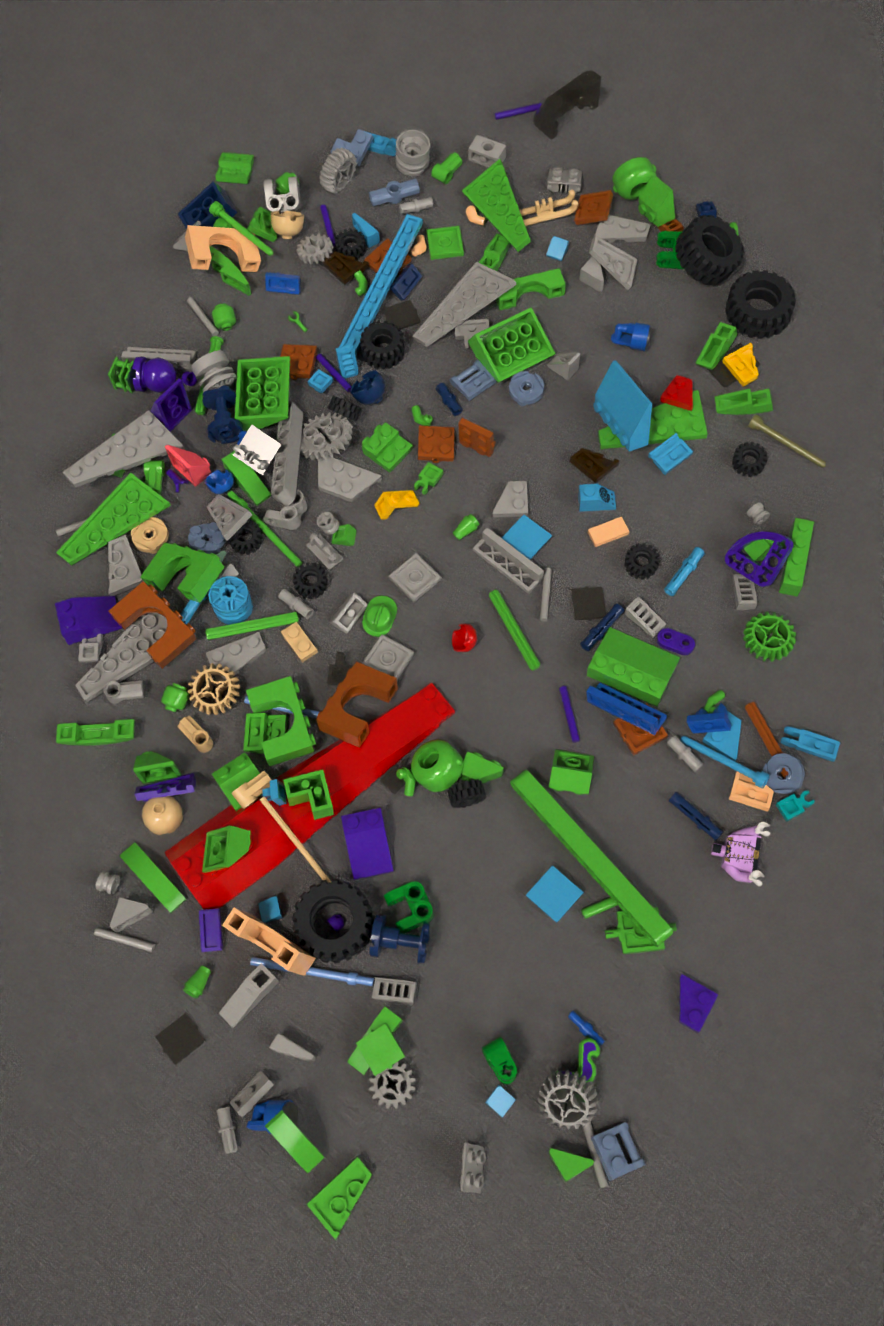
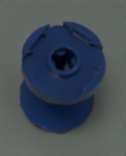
M227 385L204 391L203 405L206 408L217 411L214 415V421L207 427L209 440L216 443V440L221 441V444L233 443L239 440L238 435L240 431H243L242 423L239 420L233 419L232 414L227 411L228 408L236 404V392L230 390V387Z
M377 914L372 928L371 940L374 945L373 947L370 946V956L379 958L382 947L397 950L399 945L418 948L417 963H425L426 944H428L430 936V923L423 922L421 936L400 933V928L385 926V915Z

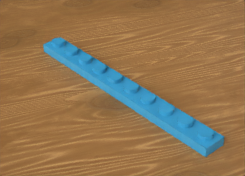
M409 214L406 215L339 346L353 344L355 356L361 346V333L373 323L423 224L421 218Z

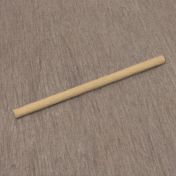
M265 796L259 799L323 881L327 880L328 883L332 882Z

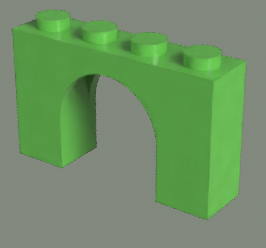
M164 542L140 578L147 585L151 584L156 590L163 592L172 577L180 569L191 565L189 572L177 589L187 599L201 603L224 569V565L220 562V558L213 553L207 554L202 550L196 551L187 546L184 548L176 543L169 544Z
M291 676L246 690L253 713L281 707L290 710L294 714L293 726L286 734L261 742L269 767L315 752L313 745L316 744L313 733L309 734L307 729L311 725L308 716H304L302 710H305L302 698L298 699L297 693H300L297 681L293 682Z

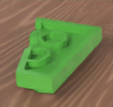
M358 1156L307 1203V1206L335 1240L372 1175Z

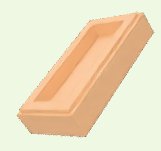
M619 517L588 529V534L594 546L597 547L629 535V530L623 518Z

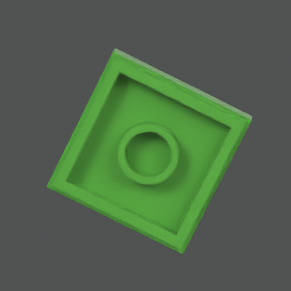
M459 226L427 229L431 260L464 256Z

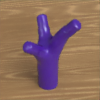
M169 469L166 473L173 480L177 493L179 492V484H188L189 482L180 478L172 469Z

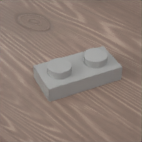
M260 1071L229 1103L243 1117L269 1092L274 1084Z

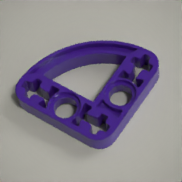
M762 531L751 533L742 537L731 546L725 555V562L729 567L758 586H770L791 553L793 541L789 537L776 532ZM763 539L774 541L762 564L741 552L743 548L752 542ZM781 542H785L786 549H781ZM736 556L737 560L743 562L741 564L739 562H733V558L731 557ZM773 556L778 559L776 567L770 565V559ZM748 563L753 565V572L750 574L745 570ZM766 575V578L768 580L763 581V578L761 576Z

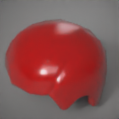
M459 624L461 628L453 631L452 647L456 652H469L476 645L477 631L471 624Z

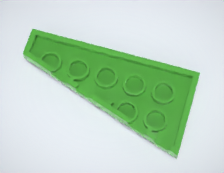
M498 159L464 188L462 192L512 247L519 252L531 242L502 161Z
M699 390L693 391L692 411L666 403L652 408L648 444L663 443L675 433L683 441L707 438L708 434ZM609 426L598 430L600 449L625 447L621 444L619 438L612 433Z
M130 473L56 553L72 566L108 544L109 541L120 537L168 508L171 504Z

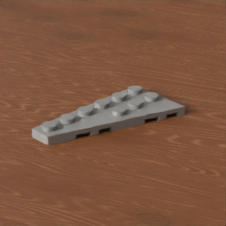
M148 410L63 471V474L76 488L95 481L98 477L114 474L115 471L126 470L149 462L157 456L168 455L165 449L166 445L180 449L184 448L172 433Z
M158 613L142 615L116 640L107 654L104 653L99 663L82 677L75 686L86 703L104 692V685L107 682L116 681L120 683L154 662L146 650L166 632L167 619Z

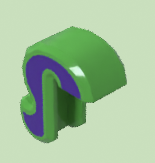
M591 1038L582 1040L578 1051V1077L585 1076L586 1082H593L596 1075V1066L591 1057L596 1059L600 1054L598 1043Z

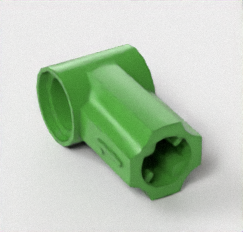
M451 153L441 164L437 163L432 169L431 176L444 184H448L453 173L462 164L459 154Z
M155 460L144 463L145 484L156 493L161 494L162 476H165L164 461Z

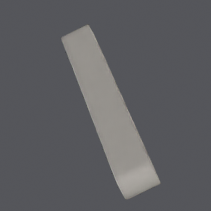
M289 400L288 418L278 423L277 442L282 445L275 455L271 494L284 506L290 505L296 497L303 412L291 400Z

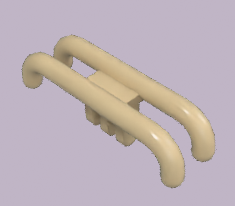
M569 190L568 196L563 199L552 201V197H549L547 203L545 199H541L542 204L537 200L535 201V206L520 209L522 216L533 213L537 214L536 217L523 220L525 226L574 213L578 208V201L573 200L575 191ZM572 202L571 207L567 209H563L556 212L553 211V208L564 206Z

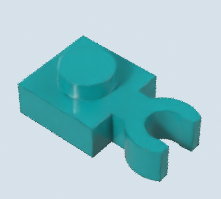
M809 791L802 792L798 799L793 794L776 803V807L786 822L805 812L803 807L808 808L815 803V800L807 802L804 799L809 794Z

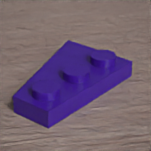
M193 772L136 787V800L148 801L156 797L195 792V774Z

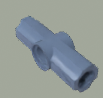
M412 179L402 183L391 181L385 188L368 193L371 205L377 206L387 202L397 204L404 197L420 193L417 179Z

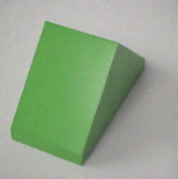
M553 1148L549 1149V1155L564 1182L589 1168L594 1163L592 1159Z

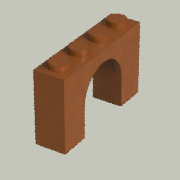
M143 581L113 606L109 613L124 630L140 616L147 613H158L167 619V629L164 635L146 650L149 656L163 669L196 640L195 629L189 623L185 624L182 621L183 617L178 611H172L169 608L170 604L164 597L160 599L156 595L158 592L151 584L147 585Z
M356 661L354 666L350 667L343 682L338 684L334 695L329 697L326 707L318 713L317 723L319 730L360 748L369 734L368 722L345 712V704L351 698L358 695H370L389 703L398 690L397 678Z

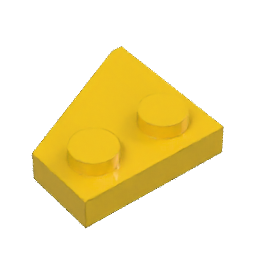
M752 343L727 355L722 360L723 364L743 387L756 380L759 375L758 369L755 366L756 360L752 352Z

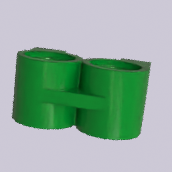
M661 231L658 233L657 245L663 248H672V251H662L657 254L656 265L658 267L682 269L680 266L681 262L678 261L676 253V240L682 231Z
M410 882L389 891L383 896L387 906H392L405 900L409 905L412 915L395 924L397 928H400V933L410 932L423 926L424 921L429 923L433 919L432 905L429 902L423 885L419 882ZM412 890L420 891V895L417 898L409 896ZM421 908H425L429 911L428 914L424 917H421L417 914L418 910Z
M500 1036L481 1048L490 1068L493 1069L500 1083L509 1085L516 1078L517 1067ZM504 1066H507L505 1067L507 1071L511 1070L509 1077L507 1074L502 1075Z

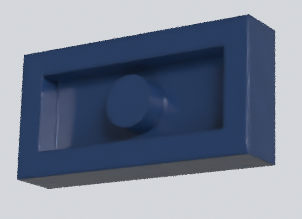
M408 264L390 289L400 301L405 300L422 278V275L413 264Z

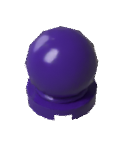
M144 356L135 357L133 369L136 370V378H133V385L136 391L145 392L149 388L153 392H165L176 381V370L168 360L157 357L147 361Z

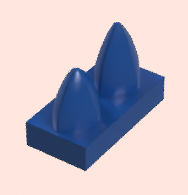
M280 272L266 273V291L299 295L300 276L281 274Z
M722 703L711 714H708L705 709L701 708L694 715L687 716L686 722L693 734L731 731L728 712Z

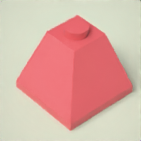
M171 445L165 446L172 466L195 487L211 474L210 463L206 458H201L196 453Z

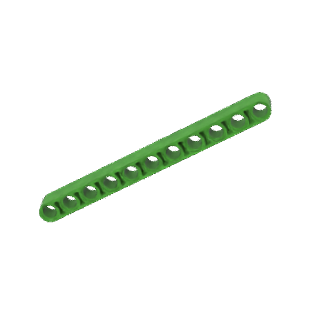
M525 769L510 781L516 793L654 946L658 947L674 934L667 922L528 770Z

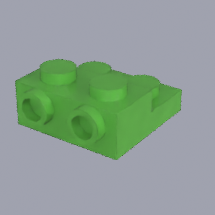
M386 422L382 426L380 424L377 425L374 429V434L371 437L367 436L362 442L363 454L389 473L413 449V445L399 436V431Z

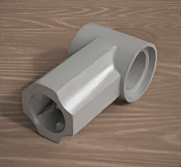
M109 681L103 688L107 700L114 704L122 700L144 698L142 681L123 683ZM112 690H118L116 694L110 695Z

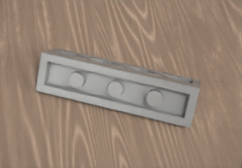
M128 347L127 351H122L121 358L124 362L128 359L129 363L135 360V357L144 356L147 361L160 357L168 360L175 370L192 371L191 366L195 362L196 351Z
M488 527L482 532V539L473 547V551L530 594L543 580L544 570ZM486 543L491 547V552H483L480 548ZM494 556H503L505 563H497L494 561ZM516 566L519 569V574H511L508 572V567ZM530 577L534 582L528 587L523 583L522 578Z

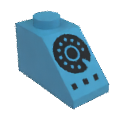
M599 484L579 485V512L616 510L615 493Z

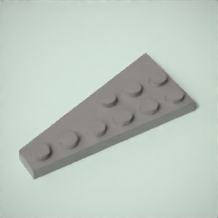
M476 262L413 335L414 340L428 347L517 285L515 280Z

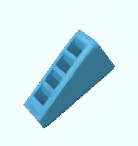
M353 213V227L358 232H362L367 247L370 248L379 244V232L359 215Z
M353 344L336 348L338 367L342 377L346 379L358 375Z

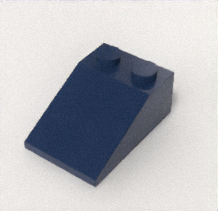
M214 181L178 213L186 230L188 225L192 226L198 220L201 222V226L213 227L219 217L213 216L209 212V208L215 201L223 205L225 212L231 217L237 213L225 190Z

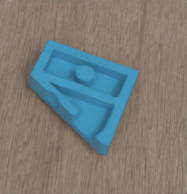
M728 712L731 731L708 732L702 742L720 754L736 761L742 720Z

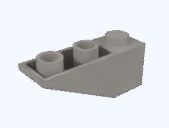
M261 963L243 981L219 1014L234 1029L279 981Z

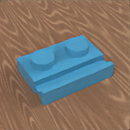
M675 433L651 451L648 457L666 475L690 457L693 451Z

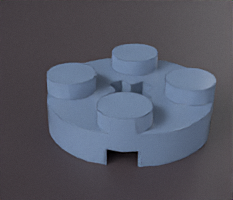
M522 371L512 377L509 384V394L518 405L533 404L543 397L544 382L538 374L535 373L533 375L529 374V371ZM526 385V387L531 388L529 390H524L523 386Z
M215 522L192 526L188 535L189 547L196 551L202 550L207 554H217L226 543L221 530Z
M781 753L772 756L763 768L764 772L770 774L766 785L776 793H792L800 789L804 781L805 772L801 761L789 754ZM782 768H785L788 772L786 779L779 776V772L783 770Z

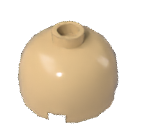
M279 211L271 212V226L277 234L282 235L283 239H292V236L301 232L304 225V214L302 215V213L295 211H284L279 214Z
M171 796L149 799L142 809L144 825L157 835L174 832L183 820L181 805Z

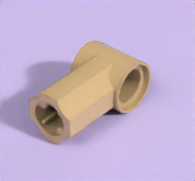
M191 716L180 720L177 726L178 729L194 744L198 751L206 753L213 748L211 737ZM206 739L204 743L199 744L200 740Z
M263 771L248 783L245 782L231 794L244 809L258 799L257 797L262 794L263 789L270 788L271 778Z

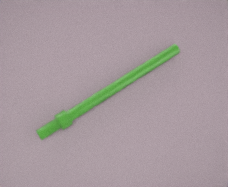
M233 491L228 492L227 496L236 504L249 510L252 514L250 519L258 524L260 530L297 568L300 567L303 562L248 507V503L243 498L240 499Z

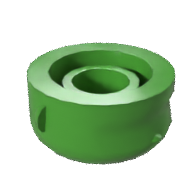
M644 157L626 161L614 172L612 178L613 190L623 199H639L651 176H656L655 165H652L650 160Z
M439 739L431 740L421 745L411 761L413 777L419 784L431 792H441L450 788L457 782L463 769L461 754L450 743ZM436 760H438L437 763H436L433 767H431L432 764H433Z

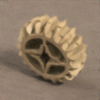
M211 663L210 669H208L206 665H203L204 671L201 672L197 669L196 672L199 675L197 677L192 675L191 678L194 682L188 683L190 687H193L188 690V693L192 694L189 699L190 701H195L193 706L195 708L199 707L200 712L206 710V714L210 715L213 710L214 715H218L220 709L224 714L226 713V706L232 709L231 701L237 703L234 696H240V693L235 691L241 688L239 684H236L239 679L234 677L235 673L233 671L229 672L227 666L222 669V665L218 664L215 668V665ZM220 675L227 680L216 682L212 676ZM206 679V686L200 692L201 685ZM212 683L217 687V688L215 689V690H216V692H215L216 695L212 692V690H213V685H212ZM227 687H229L227 695L224 699H222L223 691L227 690ZM213 697L216 703H205L202 698Z

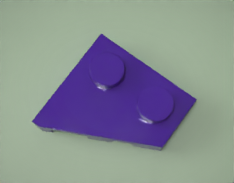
M681 974L679 978V1023L699 1033L718 994Z

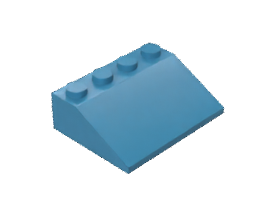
M614 360L595 394L593 406L596 413H599L604 423L608 424L611 428L612 433L619 438L621 444L630 452L649 443L652 403L620 364Z

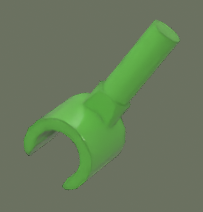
M293 312L296 316L295 320L288 316V320L291 323H296L304 333L308 331L299 320L297 312Z

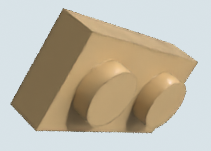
M297 622L281 631V635L302 663L318 653L316 647Z

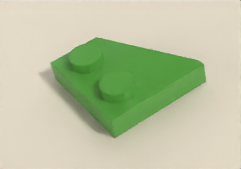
M259 207L255 211L247 230L274 242L277 239V235L271 226V212Z

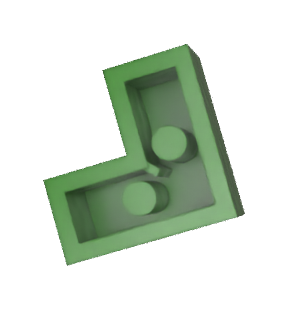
M323 770L283 780L289 806L310 802L314 820L334 815Z

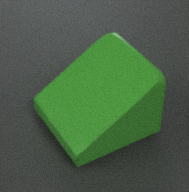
M350 524L340 525L339 529L333 534L331 543L353 546L356 529Z

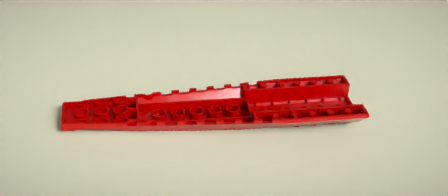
M430 683L418 693L369 721V734L360 748L339 739L275 778L284 784V779L323 770L334 815L314 820L310 802L289 806L287 794V804L279 806L273 801H269V803L298 840L304 844L317 830L323 828L331 818L337 816L346 805L351 804L360 793L366 791L378 778L380 779L388 769L401 761L402 757L406 754L408 755L436 731L440 724L453 716L455 710L433 683ZM260 795L258 799L244 809L240 808L236 811L232 805L228 806L164 852L204 910L223 907L296 851L297 847L259 800L263 795ZM227 826L251 831V843L246 854L228 868L208 873L202 872L207 832Z

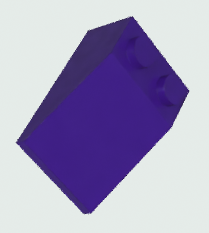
M180 378L176 380L154 402L150 410L170 432L192 411L182 380Z
M76 597L55 603L61 634L67 644L71 645L85 638L97 637V634L103 635L122 629L109 613V610L117 604L116 597Z
M381 808L341 816L354 880L394 872Z

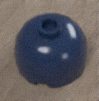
M372 370L362 376L363 380L360 383L357 380L350 389L354 399L364 405L378 404L383 399L382 396L386 388L380 373Z

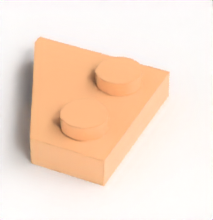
M736 771L729 800L768 812L774 791L767 785L763 789L756 786L752 781L753 779Z

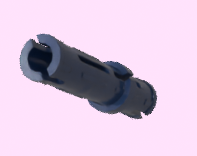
M614 604L603 619L589 630L587 637L580 643V646L585 651H590L597 641H601L604 637L603 634L624 613L623 607L619 604Z
M675 792L669 799V802L692 820L699 830H703L712 837L714 841L723 834L724 831L711 822L709 816L705 817L678 792Z

